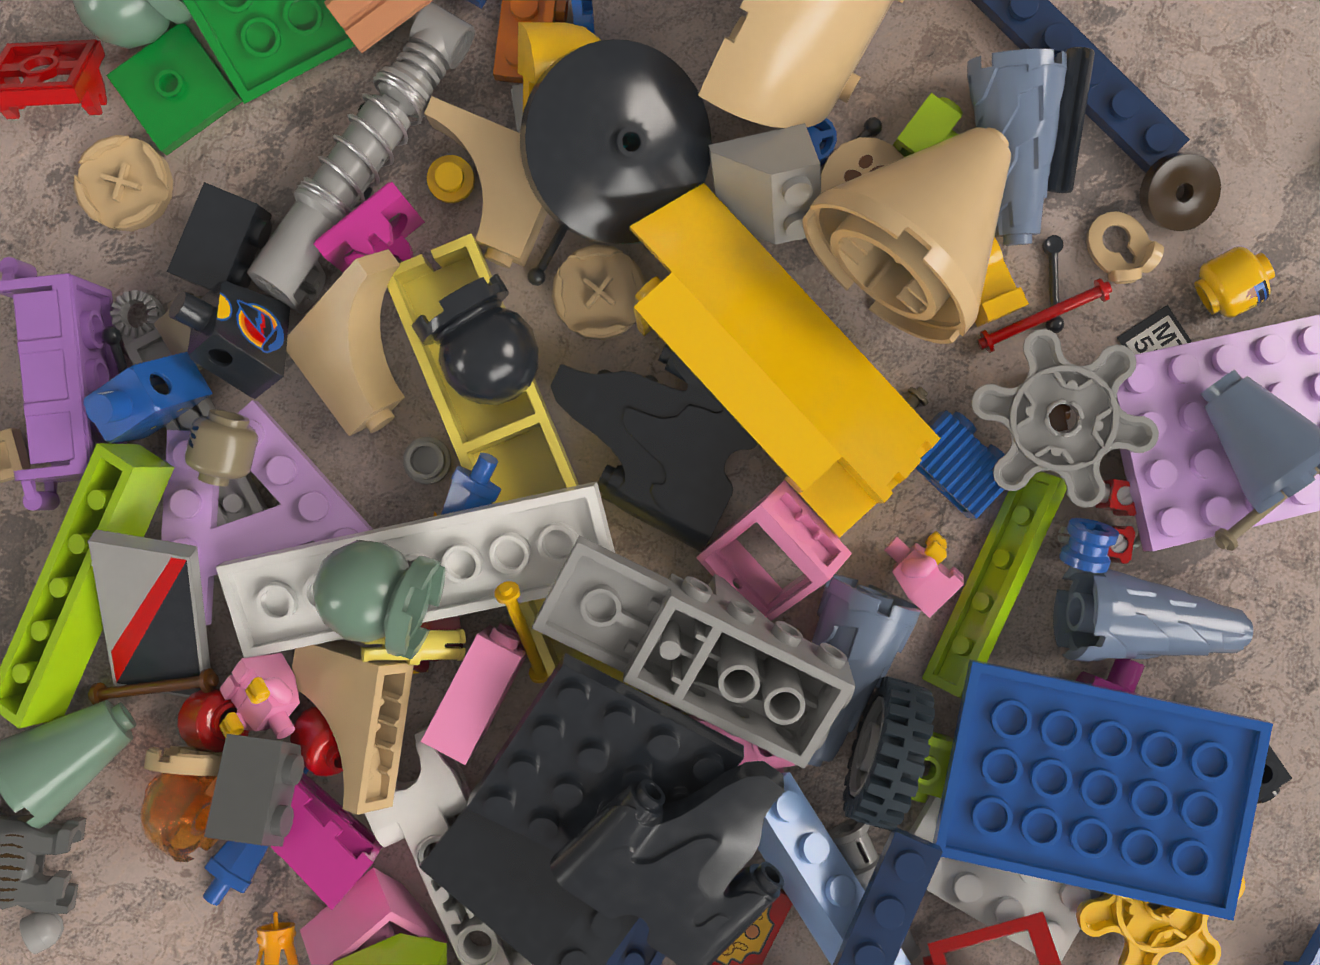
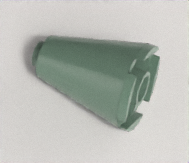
M104 700L1 739V796L15 813L25 807L34 816L26 823L31 827L42 828L51 822L133 740L131 729L136 726L133 716L121 702L114 706L110 701Z

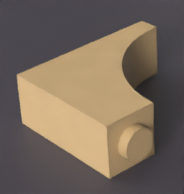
M431 96L424 113L432 128L453 139L465 150L475 163L480 177L483 207L480 227L475 240L481 249L486 251L483 257L505 268H510L512 262L525 267L547 212L535 197L526 178L520 152V133Z
M389 249L356 258L287 337V353L348 436L366 428L371 433L380 430L394 419L395 416L391 411L405 398L388 367L380 331V314L384 293L391 277L400 266Z
M341 639L295 648L292 671L295 675L297 690L309 698L321 711L333 732L339 749L344 778L343 809L358 815L393 807L414 665H407L406 660L362 662L361 647L363 646Z

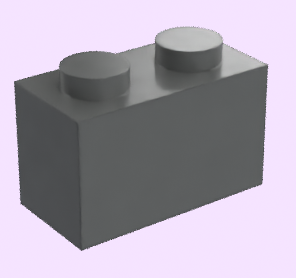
M227 734L204 837L261 846L283 847L284 837L289 834L294 819L291 803L295 785L300 782L304 771L301 745Z

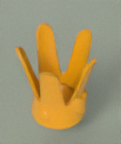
M275 911L273 913V923L256 928L258 935L256 941L259 944L256 965H260L263 951L264 965H279L281 949H284L288 965H299L294 946V937L296 936L295 923L278 922V912Z

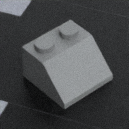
M805 123L790 126L786 129L781 128L709 145L714 194L753 236L775 245L806 238L803 229V216L810 209L814 200L821 194L820 162Z

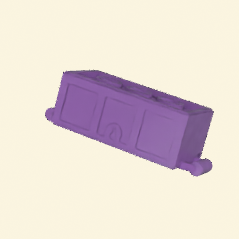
M6 257L0 262V272L2 273L0 294L11 297L14 300L30 464L51 463V467L14 471L15 481H21L25 494L23 505L26 509L33 511L54 510L60 504V498L57 494L58 483L81 480L96 444L108 443L102 437L95 423L89 419L83 402L86 396L119 374L110 345L106 344L101 336L102 331L106 327H115L111 321L112 316H110V311L113 309L111 307L113 304L112 291L69 273L37 276V270L33 265L12 257ZM127 441L111 444H127ZM35 482H44L45 491H36Z

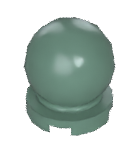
M72 0L77 15L92 35L102 42L127 49L155 42L167 30L170 21L176 24H185L193 19L183 0Z
M356 540L334 550L322 561L312 586L315 608L323 623L344 639L373 642L385 637V649L388 654L413 659L421 649L430 631L421 627L428 606L430 604L439 607L445 583L446 569L440 565V561L426 556H419L410 566L400 551L385 543Z

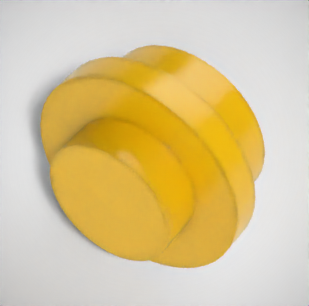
M444 155L437 158L430 165L427 172V185L431 193L438 200L445 203H458L466 199L473 190L475 183L474 172L469 163L463 158L456 155Z

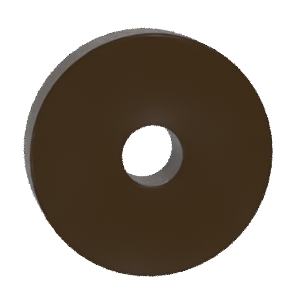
M1183 152L1168 154L1157 160L1149 168L1142 180L1139 194L1142 211L1146 218L1158 227L1172 231L1194 229L1204 223L1214 212L1220 199L1221 180L1216 167L1201 155ZM1183 184L1184 194L1177 200L1176 190Z

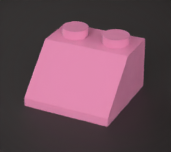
M374 867L355 883L333 910L328 906L325 907L300 929L311 965H333L339 959L399 933L416 937H429L443 943L448 942L445 934L404 885Z

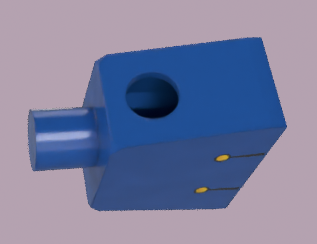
M187 352L135 364L125 369L86 396L83 405L86 408L89 419L95 423L104 440L110 444L147 438L213 393L194 361L190 359ZM167 384L169 392L166 395L160 394L154 389V386Z

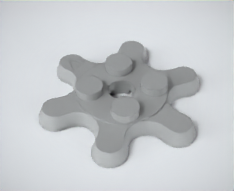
M1038 329L1030 333L1023 343V354L1029 366L1028 376L1025 381L1018 387L1011 389L1002 388L995 384L983 385L974 392L971 398V406L973 412L979 418L1001 422L1011 433V447L996 462L993 469L994 480L999 487L1009 491L1020 490L1027 485L1030 478L1036 473L1043 470H1051L1058 473L1064 479L1067 495L1075 505L1084 508L1093 507L1100 503L1106 491L1105 483L1099 471L1100 461L1103 456L1109 451L1118 448L1126 449L1133 453L1147 452L1156 445L1159 431L1151 419L1145 416L1127 414L1120 408L1117 402L1119 386L1132 376L1136 369V357L1131 349L1117 344L1108 346L1093 363L1086 366H1076L1064 357L1061 341L1054 332L1047 329ZM1059 404L1070 406L1076 414L1074 427L1065 433H1059L1054 430L1048 417L1052 409Z

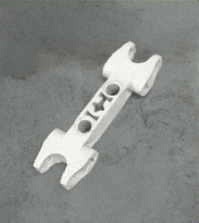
M427 726L414 734L421 764L419 777L414 781L408 782L396 780L393 807L364 814L377 841L383 847H387L405 838L461 965H532L419 868L420 863L431 851L430 844L439 841L456 819L455 815L461 813L468 804L469 796L472 793L459 762L421 742L428 728ZM466 912H467L468 917H467L465 920H463V918H464V916H465V914H466ZM476 930L483 931L488 934L492 943L488 946H477L471 941L469 933Z

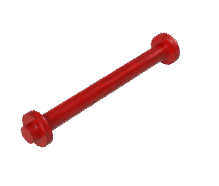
M1100 278L1094 280L1093 288L993 333L988 334L986 330L981 331V338L977 339V343L981 350L986 349L991 353L995 351V344L1098 298L1103 302L1108 301L1112 287L1108 281L1104 282Z

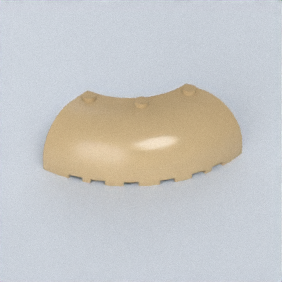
M743 0L740 8L748 13L746 17L742 15L739 18L729 38H724L698 96L733 115L766 126L786 129L803 123L806 124V127L817 125L827 118L839 99L845 103L850 99L861 79L854 71L894 0Z

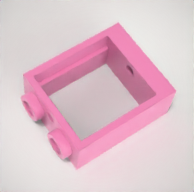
M784 480L723 530L696 558L712 576L716 574L724 578L765 617L772 621L828 582L852 553ZM756 522L803 572L801 576L783 589L736 539ZM733 581L739 585V589L734 586Z
M500 623L497 628L489 625L476 635L421 740L422 743L466 765L480 746L527 656L515 628Z

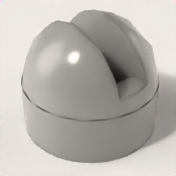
M35 912L22 918L19 924L22 939L26 947L33 954H38L56 944L64 930L63 919L58 913Z

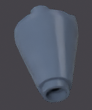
M1235 369L1201 393L1202 397L1208 402L1205 406L1206 412L1245 498L1258 514L1271 508L1285 497L1281 490L1289 498L1316 480L1314 475L1318 472L1315 470V467L1317 466L1320 470V427L1250 377L1242 378Z

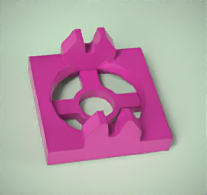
M388 182L316 239L314 245L322 256L342 273L356 258L387 249L390 250L395 258H399L403 262L413 258L412 246L405 238L425 222L394 183ZM400 213L398 217H396L393 221L389 222L390 219H392L395 215ZM352 249L354 250L350 255L345 256Z

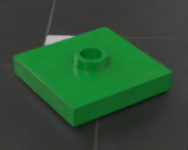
M186 23L177 24L155 42L150 43L106 75L159 150L165 155L172 153L243 102Z

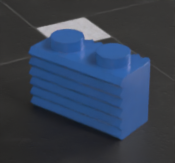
M945 410L936 414L927 423L941 439L920 458L922 461L915 469L967 518L977 519L1004 490L995 482L993 469L996 462L1005 454L992 444L988 447L981 444L973 435L977 431L976 427L963 414L958 411L951 414Z

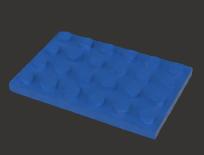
M969 659L933 843L941 847L943 851L941 857L1234 921L1273 723L1257 718Z

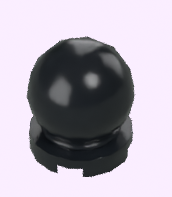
M498 274L493 275L489 279L488 284L484 277L454 291L439 301L444 310L442 313L434 317L430 322L425 315H420L411 325L424 346L434 343L440 344L438 361L447 383L463 398L478 404L499 405L516 399L531 386L538 370L539 349L533 330L517 312L501 307L502 301L509 295V291Z

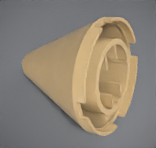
M976 127L822 192L803 216V229L808 243L822 265L846 291L855 282L862 290L875 299L869 310L878 317L922 340L939 344L953 343L959 335L964 336L977 319L1011 161L1008 140L1001 132L994 128Z

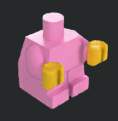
M937 531L932 533L925 541L926 548L921 547L917 543L909 548L898 537H895L884 549L896 561L893 565L892 573L907 597L930 618L964 585V575L954 566L949 570L941 564L947 557V541Z
M282 653L242 658L231 672L233 675L228 676L220 688L224 699H231L237 708V713H228L219 725L224 736L226 737L227 734L240 735L243 730L264 731L270 728L277 739L289 736L295 730L289 716L298 706L300 700L295 675Z

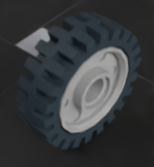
M884 676L880 687L875 688L869 699V705L867 704L863 712V720L859 722L857 728L858 735L854 739L851 748L853 753L848 760L847 768L849 771L845 776L844 786L846 788L843 792V811H845L846 817L889 831L895 830L897 825L902 823L904 813H908L911 807V797H915L918 791V779L923 776L925 770L923 762L928 757L931 746L928 745V740L933 735L934 725H931L935 718V709L933 708L935 700L931 690L889 676Z

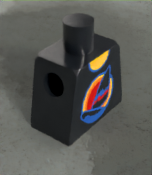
M228 281L218 282L201 299L185 291H181L175 297L169 310V317L191 328L187 353L192 361L253 399L258 398L284 377L290 307L286 304Z

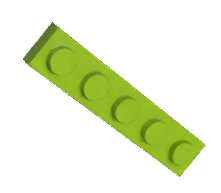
M1040 471L1031 477L1027 485L1020 490L1008 491L922 676L923 680L962 699L969 659L987 663L1067 490L1065 481L1062 478Z

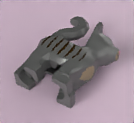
M0 811V909L3 910L18 905L37 913L68 914L75 908L78 884L69 882L72 871L59 870L53 876L44 875L45 856L68 853L71 850L72 843L84 840L87 818L74 817L64 825L49 822L39 829L31 827L26 823L34 817L33 815H5Z

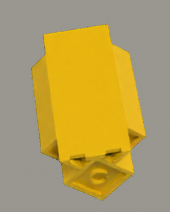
M705 183L630 226V230L670 272L663 281L658 276H655L635 295L638 303L634 306V313L639 332L643 336L652 329L782 469L787 475L784 479L838 538L876 504L885 503L893 494L891 490L910 475L922 461L920 458L941 439Z

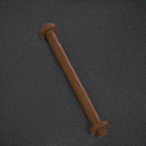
M208 668L203 669L199 676L115 687H107L104 683L99 682L94 683L90 687L88 699L94 705L108 699L201 688L204 693H209L216 689L219 677L213 669Z

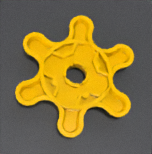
M1244 876L1242 877L1238 899L1243 895V892L1245 890ZM1105 893L1103 896L1095 899L1085 900L1077 907V922L1085 934L1092 937H1099L1110 932L1123 935L1124 948L1118 965H1157L1159 960L1170 952L1182 953L1190 965H1217L1220 960L1221 947L1218 941L1208 932L1207 920L1209 915L1164 905L1152 910L1147 905L1150 902Z

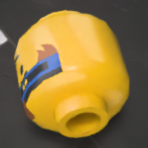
M1237 246L1204 263L1199 271L1200 279L1195 281L1194 285L1200 300L1211 314L1214 315L1219 312L1225 317L1233 318L1268 299L1271 293L1269 280L1275 277V272L1270 261L1262 252L1254 255L1247 248Z

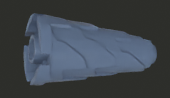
M1020 49L992 53V66L987 68L981 67V56L970 59L967 62V80L974 108L976 127L994 128L1001 132L1008 140V148L1011 152V161L995 231L996 237H1003V246L1032 244V235L1041 234L1044 198H1047L1048 176L1057 139L1060 101L1067 71V53L1064 51L1057 53L1055 58L1054 49Z
M1070 567L1062 579L1073 581L1069 591L1057 589L1053 611L1055 640L1057 647L1070 649L1065 654H1062L1069 660L1090 662L1108 658L1150 659L1159 656H1208L1209 653H1238L1251 642L1253 637V624L1240 609L1220 605L1206 598L1188 594L1180 589L1145 581L1111 569L1104 573H1092Z
M834 574L825 585L817 611L819 620L812 643L818 646L821 643H827L842 651L849 662L856 687L850 702L839 712L831 725L824 744L815 751L808 762L809 765L820 767L823 761H833L844 743L848 732H852L856 728L875 687H880L881 680L886 676L897 652L901 653L921 613V610L917 609L916 605L871 584H869V587L857 585V579L840 574Z

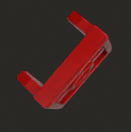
M90 39L7 43L0 54V113L7 120L19 119L21 116L18 109H25L26 106L81 103L83 109L90 116L102 115L101 105H107L108 102L105 83L99 70L106 56L101 41ZM50 65L42 70L30 71L39 66ZM57 75H69L67 81L44 82ZM19 77H23L24 81L22 83Z

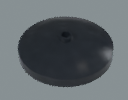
M620 39L601 40L581 46L563 55L550 65L534 85L528 97L520 128V152L525 175L535 197L545 211L567 230L589 240L612 244L641 242L630 230L632 224L705 183L710 166L709 145H711V129L704 102L698 96L699 92L690 77L676 62L661 51L639 42ZM623 136L627 137L628 147L625 149L622 145Z

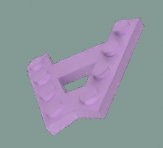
M254 400L237 413L249 418V426L258 435V443L250 471L281 505L217 527L219 486L200 481L198 479L199 472L192 469L185 462V452L190 431L167 430L166 462L175 468L164 491L161 540L197 546L206 626L212 624L214 576L218 575L216 566L221 563L295 547L312 541L318 542L373 530L263 406Z

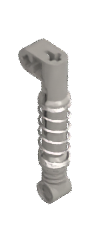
M434 2L421 9L412 25L409 43H406L403 47V52L399 53L396 61L391 66L382 67L376 73V76L373 77L374 86L380 95L362 94L365 101L364 105L357 115L347 114L351 122L342 136L333 135L336 145L327 158L325 156H318L322 165L313 178L303 177L304 181H301V185H298L294 192L296 202L248 269V275L260 290L283 302L300 314L305 313L311 308L319 297L326 280V275L318 261L322 254L315 247V240L352 212L353 208L361 205L365 201L363 194L368 187L379 185V170L382 166L385 167L393 164L394 156L392 152L396 146L407 144L408 135L406 131L408 128L421 124L423 117H425L424 113L433 89L437 88L440 79H443L446 70L455 69L467 55L475 36L474 26ZM408 116L418 119L417 121L410 122Z

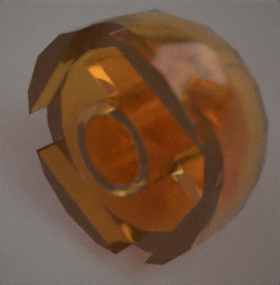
M161 773L148 784L140 811L141 827L147 839L161 853L176 862H189L194 858L188 854L194 852L199 847L207 851L219 840L204 837L217 776Z

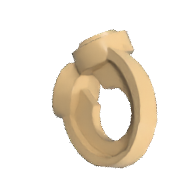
M1107 212L1098 216L1090 225L1086 234V245L1090 257L1101 270L1108 274V281L1115 284L1133 283L1141 279L1142 273H1149L1156 268L1164 253V246L1162 244L1149 240L1143 226L1135 218L1122 212ZM1118 226L1126 231L1129 241L1127 247L1134 256L1132 263H1127L1119 252H1111L1104 246L1103 234L1108 227Z

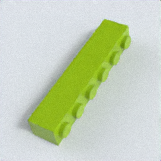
M96 444L0 666V715L19 729L49 722L65 715L103 630L88 540L95 530L144 537L173 473L174 466L139 444Z

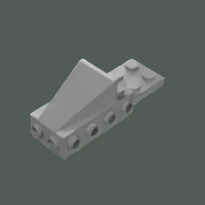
M580 535L532 626V629L624 672L623 682L635 687L639 691L663 700L689 715L696 716L733 736L740 737L804 769L815 751L824 744L831 725L839 712L850 702L856 687L849 662L842 651L827 643H821L818 646L804 639L803 635L795 627L783 621H776L773 624L724 578L715 574L709 585L694 577L687 576L685 579H682L672 573L669 579Z

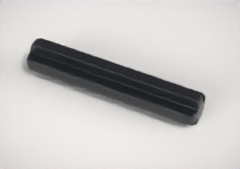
M1086 47L1068 48L1065 52L1067 53V71L1060 101L1057 139L1048 176L1047 191L1067 194L1071 193L1074 188L1095 55L1093 49Z

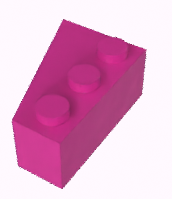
M303 773L300 782L295 785L291 807L294 811L292 828L289 834L284 837L283 847L271 846V848L333 910L374 863L382 845L377 841L374 833L350 812L344 810L342 805Z

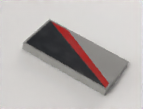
M95 530L88 540L113 685L122 686L199 676L203 669L211 668L197 546ZM201 688L163 693L189 697L191 694L200 691Z

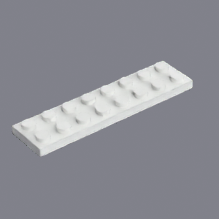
M596 481L225 561L216 566V570L244 658L344 639L323 623L315 608L312 586L322 561L334 550L356 540L385 543L400 551L410 566L419 556H426L440 561V565L445 567V583L439 607L429 604L422 623L506 606L499 603L494 596L496 587L506 581H513L518 584L520 589V595L517 599L518 603L546 598L579 535L614 553L615 550Z

